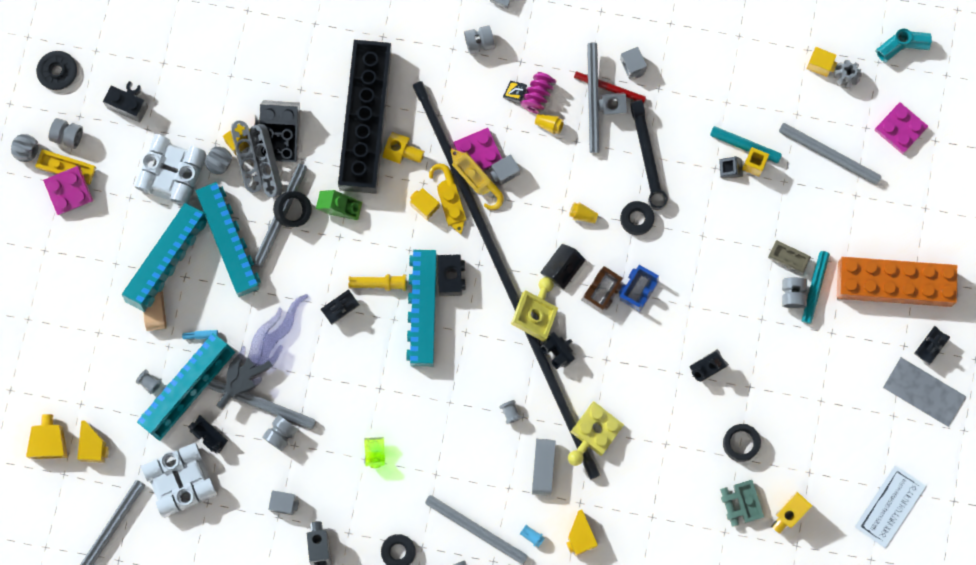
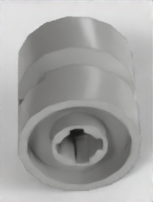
M490 25L479 27L478 31L475 29L464 31L470 55L479 53L481 49L485 51L495 49ZM479 37L480 43H476L475 38Z
M55 118L49 130V141L57 144L63 142L64 146L76 149L83 135V126L75 123L69 125L68 121Z
M800 277L782 279V291L785 292L782 295V307L791 309L807 307V295L804 294L807 291V279Z
M277 415L272 422L273 427L268 428L262 438L282 452L288 445L287 439L293 438L298 429L286 419Z

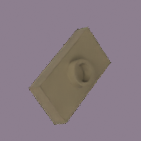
M776 240L768 258L803 274L811 256Z

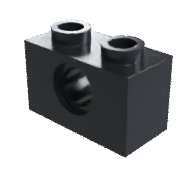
M461 254L438 255L439 297L462 296V290H466L465 279L461 278V271H465V260H461ZM453 271L457 274V277L455 279H448L447 273Z

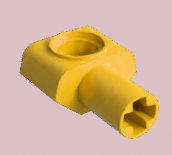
M392 132L384 148L382 158L401 164L403 157L421 163L425 151L409 146L410 138ZM395 144L401 146L398 151H393L391 147Z

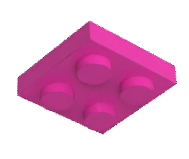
M899 102L874 131L903 155L928 128V125Z
M488 128L453 142L456 150L464 153L467 151L483 171L491 168L492 164L502 159Z
M80 166L73 167L43 180L57 215L93 202Z

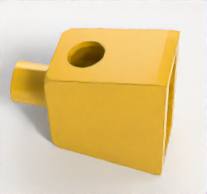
M42 414L41 425L31 427L26 453L27 458H68L63 427L53 425V414Z
M796 491L775 514L779 518L771 527L779 534L787 526L792 528L812 505ZM788 511L793 512V516L790 519L785 518V514Z

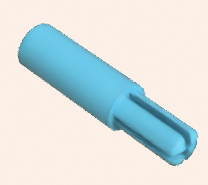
M218 330L182 333V339H207L212 333L218 336Z

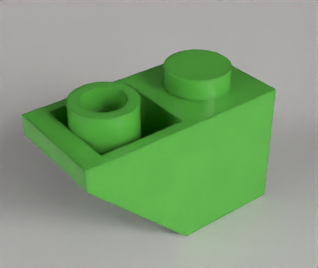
M325 190L319 192L316 209L329 215L358 220L362 202L336 190Z

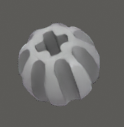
M844 60V63L840 62L834 71V78L838 79L836 83L840 86L844 84L845 88H851L852 84L857 85L860 82V77H862V70L858 69L859 64L857 62L852 64L850 60Z
M29 134L17 135L11 143V154L20 162L32 161L38 153V142Z
M215 146L208 153L205 159V166L211 173L221 175L230 166L232 155L226 148Z

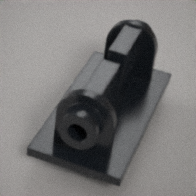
M201 415L198 416L195 423L192 422L188 426L190 433L199 440L201 438L204 439L202 443L210 452L220 453L228 442Z

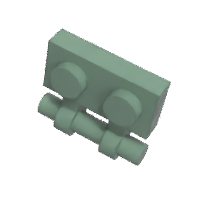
M753 480L733 485L735 493L729 494L728 487L720 489L722 494L721 500L722 503H725L728 513L726 516L730 520L732 527L739 525L737 517L743 516L745 523L764 518ZM732 500H738L740 510L735 511Z

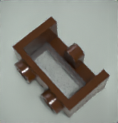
M603 266L581 298V301L586 302L599 312L603 309L607 310L613 301L610 299L613 293L617 294L623 285L620 282L623 278Z

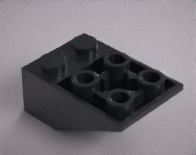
M263 100L260 104L259 124L265 125L269 131L276 161L297 162L300 102ZM262 147L261 152L265 156L266 149Z

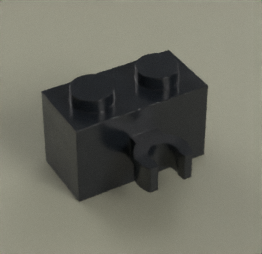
M129 81L126 85V92L111 85L102 101L106 108L141 123L148 109L146 101L137 97L141 93V86L138 85L135 90H131L133 83Z

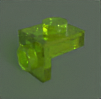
M384 437L364 438L365 466H370V468L384 466Z

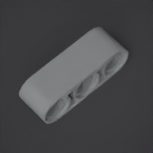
M536 438L532 495L551 496L556 440Z

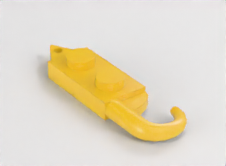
M451 148L452 166L474 191L480 195L491 191L497 198L495 205L490 206L485 203L484 207L489 210L499 209L504 201L502 192L467 151L464 153Z
M435 164L429 171V178H433V173L437 169L444 172L446 180L438 185V195L448 226H451L461 235L466 216L452 172L445 164Z

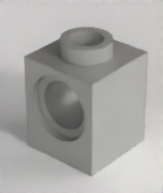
M639 47L621 53L620 61L629 79L633 77L636 79L645 74L647 64Z
M624 92L601 95L602 99H599V110H603L604 115L627 113L626 94ZM610 99L617 100V106L613 109L608 108L607 105Z
M511 154L491 165L492 172H490V175L494 182H499L500 186L520 175V168Z
M272 490L268 510L270 512L293 515L294 511L298 510L299 500L296 499L297 496L295 494Z

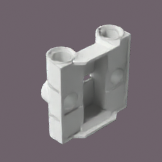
M155 134L149 152L143 157L142 171H140L134 187L140 191L181 205L184 203L189 204L207 157L206 152L194 146H190L189 150L172 145L170 139ZM150 161H157L154 167H148ZM167 165L176 168L178 172L174 173L165 170L163 166ZM187 172L192 173L191 178H183Z
M196 442L179 449V451L167 452L159 460L155 459L141 465L143 475L146 481L151 483L158 500L155 504L162 518L169 517L217 496L215 486L209 476ZM170 457H175V465L168 467L167 460ZM177 471L184 486L180 489L173 474ZM190 493L191 499L187 503H183L181 499L183 494Z

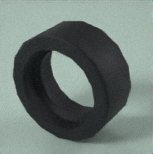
M289 191L281 194L276 199L273 205V213L281 225L285 227H299L309 220L312 214V206L305 194L299 191ZM290 198L297 199L302 206V214L295 221L287 219L283 213L284 202Z
M748 424L732 426L723 438L725 453L729 458L738 462L751 460L761 447L759 433ZM736 432H746L752 437L753 447L751 451L746 454H738L732 449L730 441Z

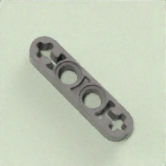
M236 120L231 124L230 130L243 184L247 191L256 193L261 189L262 181L249 127L244 121ZM240 123L241 126H244L242 135H247V139H239L237 141L236 137H240V135L234 128H237V124ZM242 142L249 144V150L245 153L239 150V144ZM247 160L252 161L254 164L251 171H245L243 168V164ZM256 172V176L252 175V177L258 184L255 185V189H252V187H248V184L251 183L250 177H245V174L249 175Z
M263 124L253 125L249 132L264 192L268 197L279 196L283 191V186L269 131ZM262 147H264V148L266 149V155H265V156L262 155V152H261ZM267 165L271 168L270 175L266 172Z

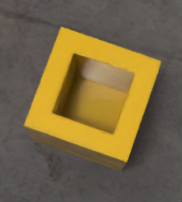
M815 47L806 69L827 77L830 72H834L838 63L834 61L836 54Z
M240 124L237 125V128H234L240 135V137H236L237 141L239 139H247V135H242L244 126ZM230 130L222 137L236 155ZM247 142L239 144L240 152L249 146Z
M751 147L742 170L759 177L769 154Z
M424 188L420 191L416 190L410 197V206L426 220L440 208V203Z

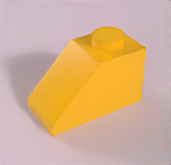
M81 420L77 459L81 462L105 463V458H108L109 454L108 446H106L105 441L88 422Z
M582 509L576 515L568 536L569 541L566 542L569 552H574L575 556L598 546Z

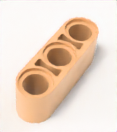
M163 290L157 293L152 306L143 312L146 331L166 329Z

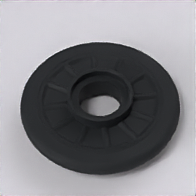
M49 52L37 64V78L48 89L62 90L67 88L77 76L76 61L66 52ZM55 66L62 67V71L58 75L52 74V69Z

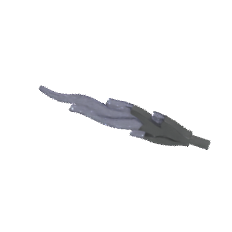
M308 294L296 298L291 303L285 319L274 332L269 334V330L281 318V307L278 308L276 315L257 330L251 341L246 362L243 366L239 367L246 352V347L242 346L238 355L229 365L224 390L225 394L216 405L219 409L223 410L231 398L234 399L236 396L252 390L261 383V376L255 379L252 378L266 372L276 363L283 350V346H278L271 358H269L270 353L277 342L291 331L297 307L308 298Z

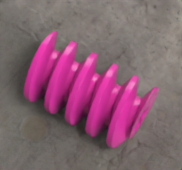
M537 72V74L533 75L534 80L530 82L531 87L527 88V93L524 95L525 100L521 101V106L524 109L535 114H539L538 109L544 110L545 107L541 103L548 102L544 96L550 97L551 94L547 90L554 89L550 83L556 84L557 82L553 77L543 72Z

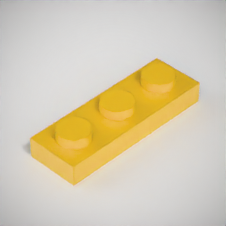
M44 149L41 150L35 165L37 169L53 174H59L73 167L80 166L88 185L91 184L96 170L94 165Z

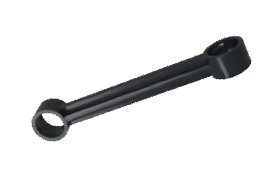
M642 99L631 101V113L635 121L650 189L648 204L653 210H662L667 204L668 197L661 190L645 119L644 104ZM655 194L662 195L664 197V204L662 206L654 205L651 197Z

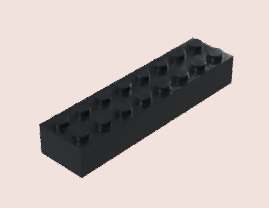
M355 39L353 41L338 177L339 191L377 194L392 57V45L389 42Z

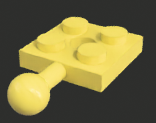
M547 277L539 281L540 292L538 296L527 290L522 293L511 325L543 342L548 338L558 307L545 301L547 292H550L554 287L553 281ZM531 312L537 314L538 320L532 318Z
M593 401L570 431L582 443L577 450L569 453V463L573 466L580 465L583 462V454L588 447L602 456L624 424ZM593 424L601 426V433H596L593 430Z

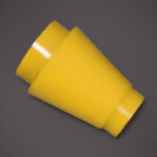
M537 114L535 125L552 134H560L564 120L560 119L559 116Z
M574 202L569 216L572 217V220L595 224L598 213L580 202Z

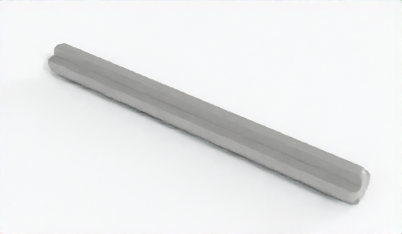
M591 42L587 44L589 152L597 154L600 152L597 43Z
M786 123L781 125L779 133L875 185L880 182L882 177L880 174Z
M301 163L297 165L285 192L298 191L307 171V166ZM294 198L287 199L284 202L283 213L285 217ZM275 216L253 261L254 265L259 268L263 267L282 226Z
M213 379L207 387L223 395L225 394V383ZM248 392L234 398L309 429H313L316 424V420Z
M135 480L80 565H94L144 489V483Z
M432 495L427 497L426 505L515 561L524 564L528 559L527 554Z

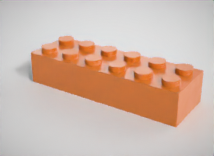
M841 257L838 261L837 299L952 307L957 303L958 265Z

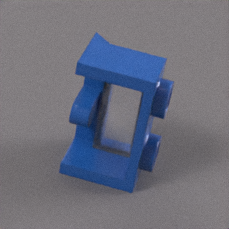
M639 264L636 269H632L628 276L630 280L627 285H622L618 294L620 295V301L640 313L659 283V275Z

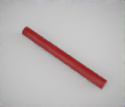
M578 71L575 72V79L588 83V75ZM598 79L599 88L613 93L624 92L627 98L635 101L642 99L644 104L646 96Z

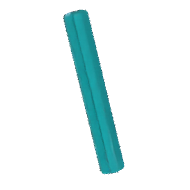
M714 126L711 130V137L748 152L751 147L768 153L767 160L774 163H779L782 154L719 127Z
M820 251L807 297V307L804 308L801 319L803 323H812L830 256L829 252Z

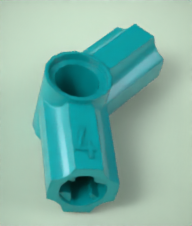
M901 28L895 35L878 47L875 52L879 59L886 63L906 48L930 50L932 36L931 33L912 32L906 28ZM898 37H904L906 42H901Z

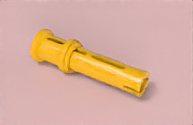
M387 274L385 277L349 276L348 278L349 289L385 288L387 291L391 289L407 290L406 274H403V276Z

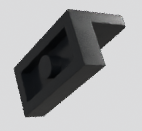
M561 244L540 273L564 290L586 259L575 248Z

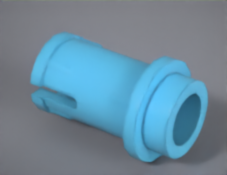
M527 524L519 534L533 543L534 547L536 545L538 548L545 539L542 533L539 534Z

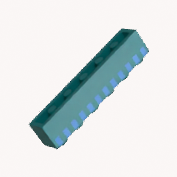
M215 182L195 190L237 296L242 297L259 290L258 283H261L257 272L253 273L251 268L254 265L251 255H246L244 249L247 248L243 237L239 238L237 232L241 230L237 220L233 221L231 215L234 213L230 203H225L224 198L227 195L223 186L219 187L218 183Z
M186 203L183 204L121 295L125 303L143 312L152 306L157 293L163 290L165 281L174 274L176 265L184 259L187 249L195 243L198 233L204 230L207 224L204 212Z
M413 249V255H409V267H413V274H409V285H412V293H408V304H412L411 311H408L407 319L408 323H411V330H407V342H410V349H407L406 361H410V366L434 367L436 250Z
M212 333L141 415L137 423L158 441H161L236 352L226 342Z

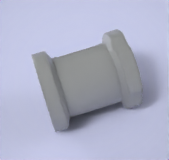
M145 369L135 382L145 387L151 395L159 388L162 381L156 380Z
M515 400L508 401L499 406L506 417V425L522 419V416L519 415L516 409Z

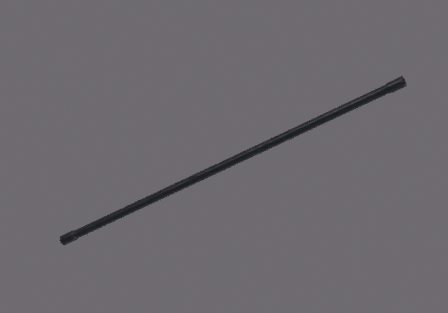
M423 81L416 82L412 85L424 108L506 293L516 311L520 300L467 181L452 166L451 145L432 106ZM525 332L570 432L576 425L569 406L545 354L540 350L539 340ZM570 433L575 443V446L578 449L582 441L579 440L572 433ZM587 448L583 454V466L589 479L592 480L601 475Z

